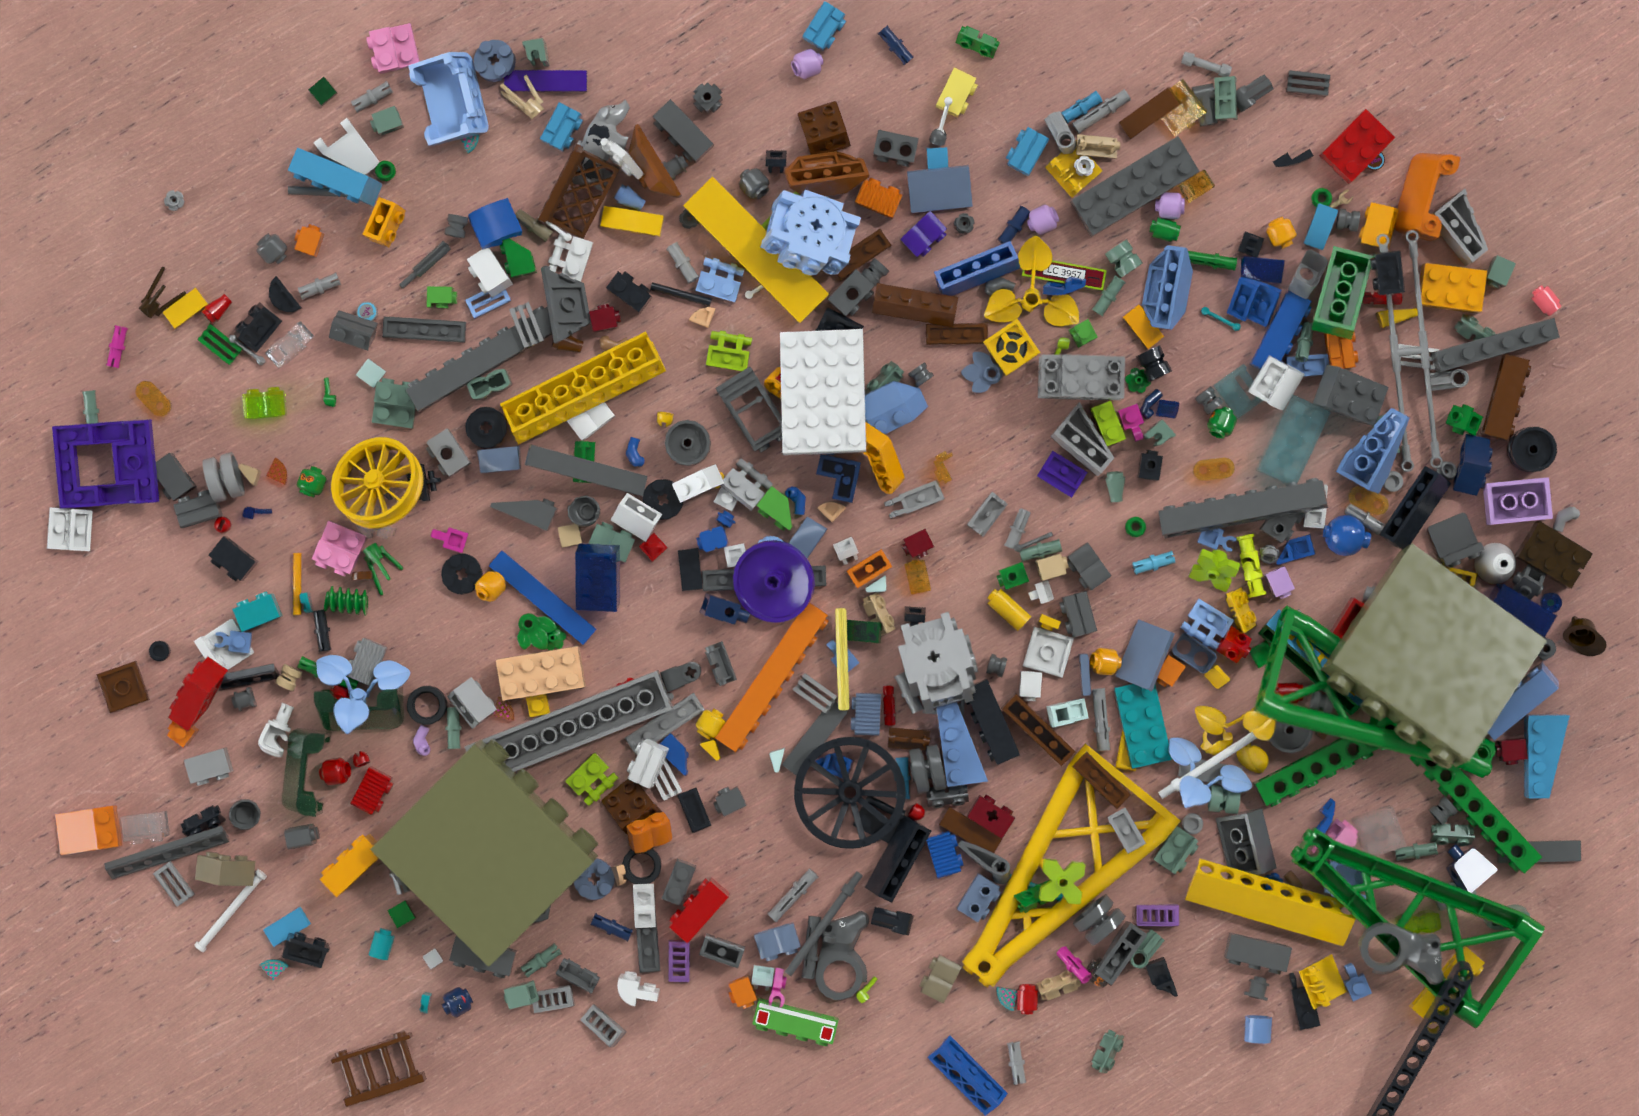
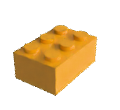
M1431 263L1422 264L1420 274L1422 306L1471 313L1482 312L1487 271Z
M371 834L359 836L351 844L353 846L351 850L348 848L336 858L338 860L336 864L331 863L321 872L323 876L319 880L336 898L379 859L370 850L377 843Z

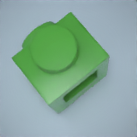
M427 286V307L433 308V304H436V308H448V305L457 304V292H454L453 287Z
M1089 319L1069 329L1078 348L1098 338Z

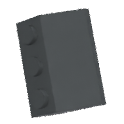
M1262 808L1216 818L1227 867L1255 875L1277 868Z

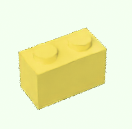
M954 68L936 107L944 111V100L946 97H951L953 102L949 105L947 113L957 118L960 113L964 115L969 105L966 100L969 95H974L978 86L975 84L976 78Z

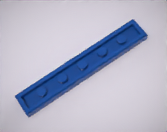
M503 550L490 563L489 567L500 573L509 584L582 645L597 630Z

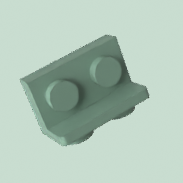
M1177 826L1161 846L1153 860L1173 874H1176L1177 871L1180 873L1187 864L1185 860L1188 855L1192 856L1198 849V840Z

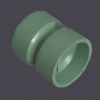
M1127 239L1105 253L1109 262L1116 265L1115 270L1120 278L1143 264L1139 256L1132 253L1133 248Z
M1219 785L1210 786L1211 799L1208 802V811L1221 812L1223 809L1226 813L1238 814L1241 793L1230 792Z

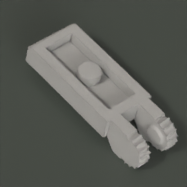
M935 480L902 493L899 497L886 501L884 504L885 506H892L896 502H902L904 509L891 512L889 514L891 519L904 513L908 514L945 498L938 481Z

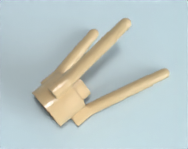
M527 75L524 76V79L535 100L530 98L525 103L504 84H501L500 87L503 90L500 93L531 119L544 109L540 105L544 101L538 96Z

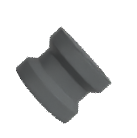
M925 362L908 373L911 378H914L917 387L934 376L932 372L927 370Z
M991 654L986 673H995L998 677L1002 678L1008 658H998L995 654Z

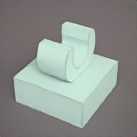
M754 965L751 983L754 985V989H757L758 985L765 986L766 991L769 990V987H772L774 968Z

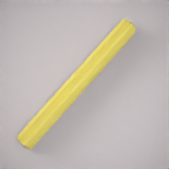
M845 608L835 609L838 709L849 710L847 615Z

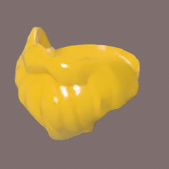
M1224 729L1222 733L1223 740L1212 745L1207 740L1208 732L1204 731L1203 743L1200 747L1207 754L1215 756L1232 745L1233 735Z

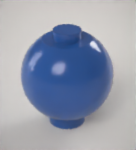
M1341 515L1331 520L1328 525H1325L1323 537H1325L1326 544L1333 553L1340 556H1351L1358 553L1361 548H1368L1371 533L1365 532L1364 525L1357 518L1350 515Z

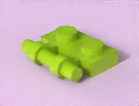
M722 330L720 332L712 331L710 339L718 340V345H709L706 366L741 372L747 369L750 352L743 351L742 347L743 345L751 346L752 338L745 337V334L740 333L733 335L727 334L726 331ZM724 343H737L736 349L725 348Z
M594 753L565 782L579 796L586 791L589 796L584 799V802L590 806L594 801L597 802L601 798L600 795L608 788L611 789L614 786L613 783L619 777L614 772L607 777L604 772L609 766ZM599 778L602 783L594 790L590 785Z

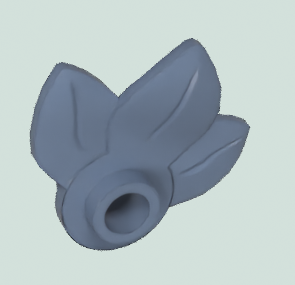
M977 351L973 352L972 355L974 364L966 366L961 371V374L965 379L974 382L972 392L982 393L987 391L991 384L1001 380L1002 370L999 365L992 362L988 354ZM990 370H994L996 372V376L991 378L989 377L988 372Z

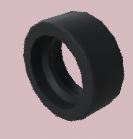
M421 686L415 689L409 695L407 701V711L410 717L416 723L422 725H430L439 721L445 715L447 700L443 692L433 686ZM423 693L433 694L439 701V709L431 717H423L415 709L416 699Z
M653 848L642 852L649 855L654 862L653 872L647 877H637L630 870L631 859L640 853H634L630 849L624 856L622 862L626 871L624 875L631 883L650 884L659 876L662 867L661 858Z

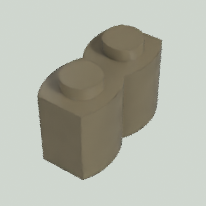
M939 954L937 958L933 957L928 967L931 971L928 977L924 975L919 986L922 987L921 993L944 1003L962 966Z

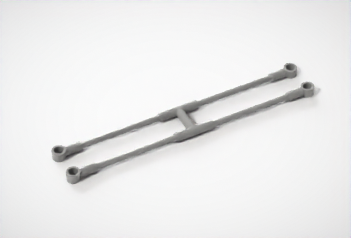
M1409 230L1406 233V240L1409 243L1410 258H1412L1420 346L1399 349L1398 337L1395 332L1391 294L1386 295L1391 334L1389 339L1393 372H1395L1399 412L1404 414L1400 357L1421 354L1432 440L1430 442L1432 454L1430 464L1433 468H1440L1443 465V460L1440 457L1439 442L1436 438L1429 373V349L1427 331H1425L1417 262V240L1419 236L1416 231ZM1410 233L1416 234L1414 240H1409L1408 235ZM1379 234L1376 241L1379 245L1380 253L1388 252L1389 237L1386 234ZM1382 236L1387 239L1384 244L1379 243V238ZM1405 430L1402 438L1403 445H1401L1403 458L1401 467L1404 471L1410 472L1413 470L1414 464L1411 460L1410 445L1408 444L1407 432ZM1436 458L1440 459V464L1434 465L1433 460ZM1405 462L1411 463L1409 469L1404 468Z

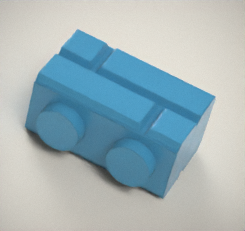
M824 1L802 35V38L822 51L826 47L830 49L836 39L833 37L836 30L841 31L846 23V20H844L845 14Z
M559 102L540 140L562 152L565 148L569 149L574 140L571 137L574 130L578 131L583 123V120L580 119L582 114Z
M1027 127L1026 131H1020L1016 139L1019 143L1016 149L1011 147L1006 159L1009 160L1008 166L1029 176L1049 138Z

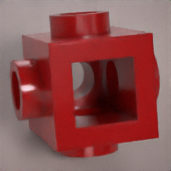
M1231 626L1224 638L1221 639L1216 651L1233 662L1238 663L1242 657L1246 658L1251 651L1249 645L1252 638Z

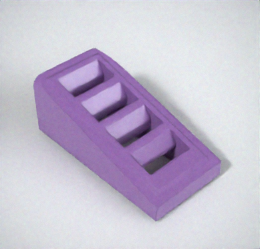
M1136 905L1137 926H1179V905ZM1143 910H1147V921H1143ZM1151 910H1155V921L1151 919ZM1160 910H1164V921H1160ZM1168 910H1172V921H1168Z
M669 940V982H689L690 942L687 944L684 940ZM685 948V952H673V949ZM673 956H685V960H673ZM673 964H685V968H673ZM673 972H685V976H673Z

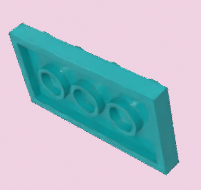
M1156 683L1152 691L1135 684L1114 688L1132 769L1172 760L1168 749L1169 742Z

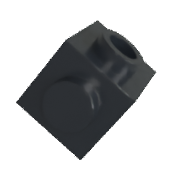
M1146 450V453H1141L1137 478L1154 481L1160 480L1163 456H1159L1158 451Z

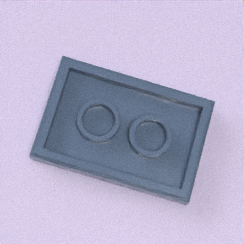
M969 165L907 171L911 213L973 207Z
M1138 619L1123 656L1121 668L1118 669L1115 677L1152 691L1175 633Z

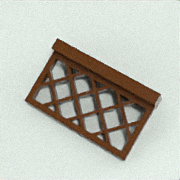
M576 143L540 212L538 220L544 223L548 221L584 239L620 168L584 150L583 146ZM586 157L592 160L594 167L584 170L581 164L583 158ZM608 168L613 173L611 177L602 179L599 169ZM596 171L599 180L588 183L585 173ZM582 175L585 185L574 187L573 177ZM601 184L602 194L593 197L590 187ZM587 188L590 198L579 201L576 191ZM573 192L576 202L566 205L563 198L564 194ZM592 202L593 212L584 214L581 204ZM578 205L581 215L570 218L567 208ZM564 209L567 217L566 220L559 221L553 218L555 212ZM583 219L585 227L582 232L574 228L573 221Z

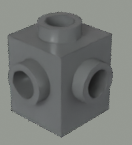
M708 82L705 85L700 84L693 91L695 93L693 96L695 102L693 104L701 113L703 111L707 114L711 111L714 113L721 107L723 99L720 94L722 91L715 84L712 86ZM709 93L711 94V99L705 100L703 96Z
M1528 564L1522 572L1518 571L1514 576L1512 582L1515 584L1512 592L1530 602L1534 596L1538 597L1542 592L1546 574Z

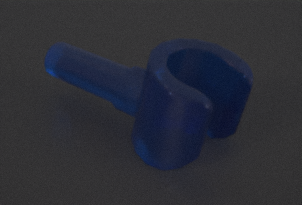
M245 507L242 516L253 519L254 513L272 514V509Z

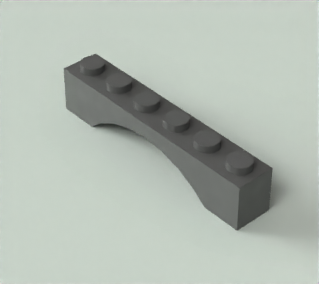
M1555 318L1434 351L1431 352L1435 371L1442 372L1558 339L1560 336Z

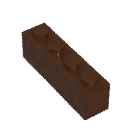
M877 283L872 313L953 327L958 297Z
M1509 354L1502 355L1484 420L1482 435L1504 441L1509 440V437L1512 438L1515 431V425H1513L1514 417H1518L1521 407L1518 405L1520 397L1523 398L1526 386L1523 385L1525 377L1528 378L1531 372L1530 360Z
M1016 693L1001 707L1061 767L1076 752Z

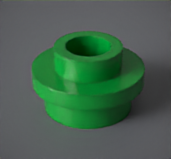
M381 161L375 168V174L381 181H390L396 174V168L389 161ZM383 168H389V174L383 175Z
M1325 188L1316 189L1311 196L1312 204L1316 208L1319 203L1329 206L1332 202V194ZM1319 195H1323L1325 197L1324 202L1318 201Z
M1131 517L1126 522L1125 529L1128 535L1140 537L1146 530V524L1140 517ZM1137 523L1139 529L1137 531L1132 530V524Z

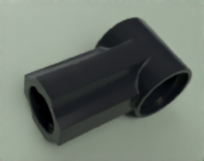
M875 907L871 924L909 936L914 915L902 911L894 912Z

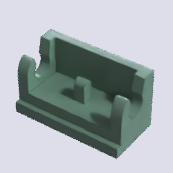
M543 38L522 41L527 58L533 66H535L534 58H540L544 67L550 66L547 46Z
M1235 76L1214 78L1215 118L1219 121H1227V119L1238 120L1236 109L1237 78Z
M1163 419L1159 420L1143 434L1145 440L1150 439L1154 435L1156 440L1159 439L1153 446L1161 445L1168 439L1176 436Z

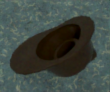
M1573 616L1567 629L1563 632V639L1582 655L1597 656L1603 653L1607 647L1606 640L1596 631L1594 623L1587 618Z

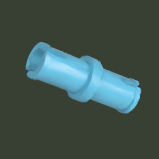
M1169 551L1157 556L1153 554L1149 555L1147 559L1132 562L1133 569H1135L1134 573L1137 575L1152 569L1156 571L1159 567L1174 564L1175 557L1172 556L1174 555L1173 552Z

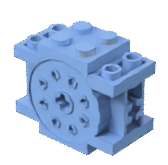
M783 190L772 204L771 218L760 248L765 249L770 254H779L777 262L782 263L786 268L802 270L806 275H817L821 269L827 274H838L849 262V251L855 230L859 226L861 218L842 211L844 203L808 190H804L800 196Z

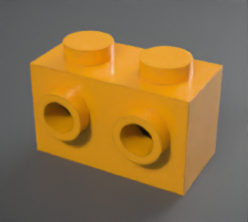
M379 197L362 235L375 243L390 248L391 243L396 238L398 227L404 220L406 210L394 202Z
M1371 202L1365 211V218L1367 219L1365 227L1363 226L1360 231L1361 243L1379 247L1376 241L1379 234H1386L1389 237V250L1399 209ZM1382 236L1379 238V243H1386V237Z

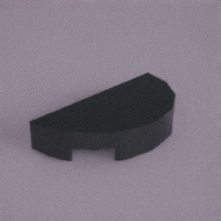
M275 276L269 288V298L272 304L277 309L287 313L302 309L281 280Z

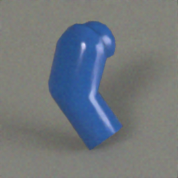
M797 487L787 488L785 491L786 497L795 503L794 514L805 515L806 496Z

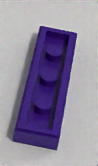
M513 70L509 76L506 75L504 77V85L512 92H531L524 79L525 75L528 76L536 92H587V70Z

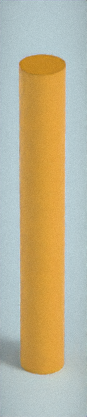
M293 553V615H301L299 595L301 593L302 553Z

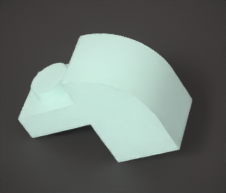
M1085 698L1046 706L1050 727H1058L1089 718Z

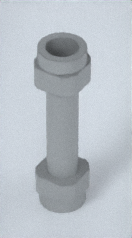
M1184 52L1182 64L1189 67L1195 65L1216 72L1220 77H1229L1232 69L1231 66L1224 63L1218 65L1194 57L1195 54Z

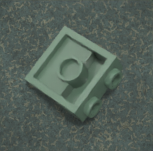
M382 378V382L377 381L372 423L413 429L416 408L406 393V389L409 388L407 384L410 382L403 381L402 385L394 384L392 379Z

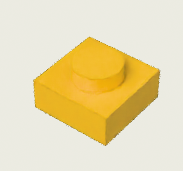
M1040 614L1038 622L1042 623L1041 627L1050 631L1053 628L1058 629L1061 623L1043 614Z
M547 693L526 697L530 717L550 713Z

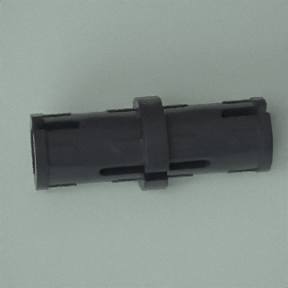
M324 609L312 611L318 652L332 650L328 633L330 627L327 626Z

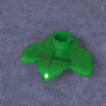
M527 613L519 619L520 631L517 640L523 650L527 649L531 644L538 649L546 650L548 648L547 633L555 631L557 627L546 616L537 618L534 614ZM526 620L532 621L530 628L525 626Z

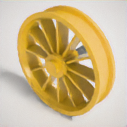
M387 437L367 439L353 446L338 462L331 481L332 497L338 509L356 525L370 529L387 527L404 518L416 505L423 488V471L418 459L401 442ZM382 450L376 469L372 453ZM390 450L398 451L386 465ZM366 456L371 469L368 472H365L356 465ZM407 457L410 464L395 470L401 461ZM355 467L365 476L364 478H350L348 475ZM411 472L410 482L393 481ZM345 484L361 485L344 493ZM390 487L407 488V490L400 499L390 490ZM359 496L348 509L345 502ZM384 496L388 500L395 498L399 502L388 510ZM377 497H379L383 513L373 516ZM368 501L365 515H357L356 513Z

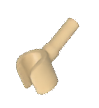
M1346 189L1340 194L1339 199L1328 207L1336 208L1338 205L1348 204L1354 196L1346 199L1344 194L1349 191V189Z

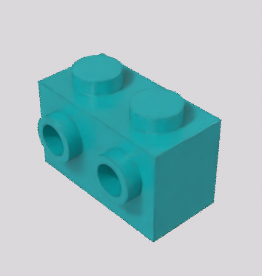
M267 591L256 595V600L249 602L246 599L236 603L237 607L232 609L241 632L248 631L283 616L274 593L268 594Z

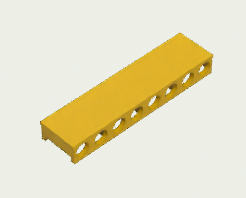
M713 176L683 205L798 323H801L829 295L811 275H806L797 268L790 269L784 267L782 263L777 262L779 254H770L765 249L760 248L767 231Z
M645 331L500 403L519 445L666 372V369L653 342Z
M1200 858L1192 880L1188 885L1185 900L1340 946H1344L1356 920L1351 913L1347 915L1340 910L1344 906L1336 898ZM1201 867H1209L1212 872L1205 873L1201 870ZM1227 872L1232 878L1225 879L1221 876V873ZM1247 878L1252 883L1245 885L1241 882V879ZM1268 884L1272 889L1265 891L1260 885ZM1288 890L1292 895L1284 896L1280 891ZM1308 896L1312 901L1304 902L1300 897ZM1325 901L1330 903L1332 907L1324 908L1320 903Z

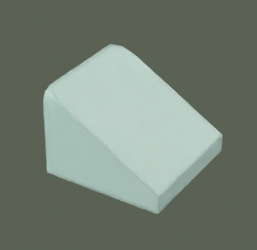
M367 359L356 376L374 388L377 381H380L386 371L370 359Z
M886 575L866 587V591L884 592L886 590Z
M785 748L769 753L774 772L776 773L779 772Z

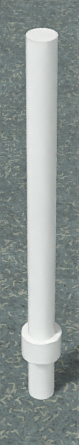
M1253 732L1249 733L1184 776L1198 777L1257 738ZM1184 776L1181 778L1177 777L1171 781L1172 784L1159 791L1158 793L1161 798L1164 799L1174 791H1180V781Z

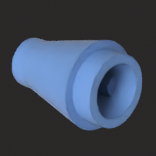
M623 184L614 196V199L618 200L617 203L638 211L642 209L646 202L628 185L625 186Z

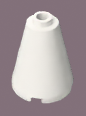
M1500 543L1485 545V550L1480 551V556L1474 560V567L1479 577L1491 584H1500L1507 581L1513 575L1516 568V559L1510 548Z

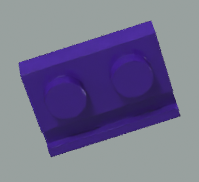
M1052 451L1037 477L1072 498L1088 472Z

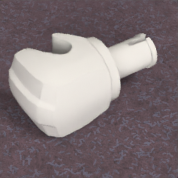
M282 703L276 719H273V721L268 720L258 740V745L263 752L274 757L283 756L284 749L279 746L276 739L278 736H281L284 741H289L286 731L290 733L291 728L288 727L287 722L294 707Z

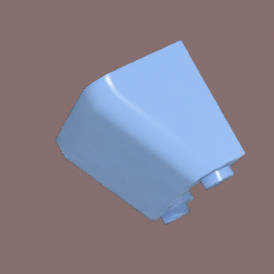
M447 52L408 65L410 79L416 85L423 87L432 124L427 126L424 132L428 146L443 144L488 131V120L474 63L468 53Z

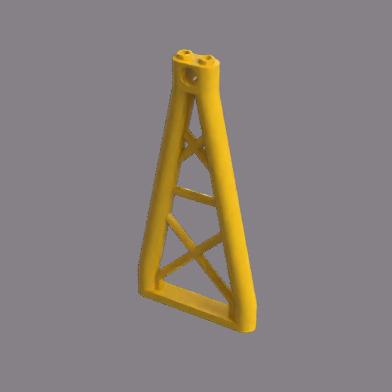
M1084 744L1069 762L982 934L974 947L962 960L964 964L962 968L971 975L973 973L977 974L980 977L978 981L985 987H994L1013 964L1162 844L1181 820L1087 744ZM1086 751L1114 778L1156 811L1150 820L1134 822L1138 830L1147 829L1141 834L1146 844L1129 854L1125 848L1122 849L1103 866L1099 834L1115 832L1111 824L1098 826L1094 787L1086 779L1085 787L1090 826L1058 830L1084 779L1072 765ZM1091 835L1094 873L1080 885L1076 886L1082 892L1081 904H1069L1065 898H1062L1053 907L1032 909L1027 913L1016 911L1020 903L1014 895L1028 889L1038 867H1043V857L1051 841L1054 838ZM1031 917H1039L1033 923L1031 922ZM1023 918L1024 930L994 954L1010 921ZM986 961L990 964V967L987 971H980L978 969L979 963Z

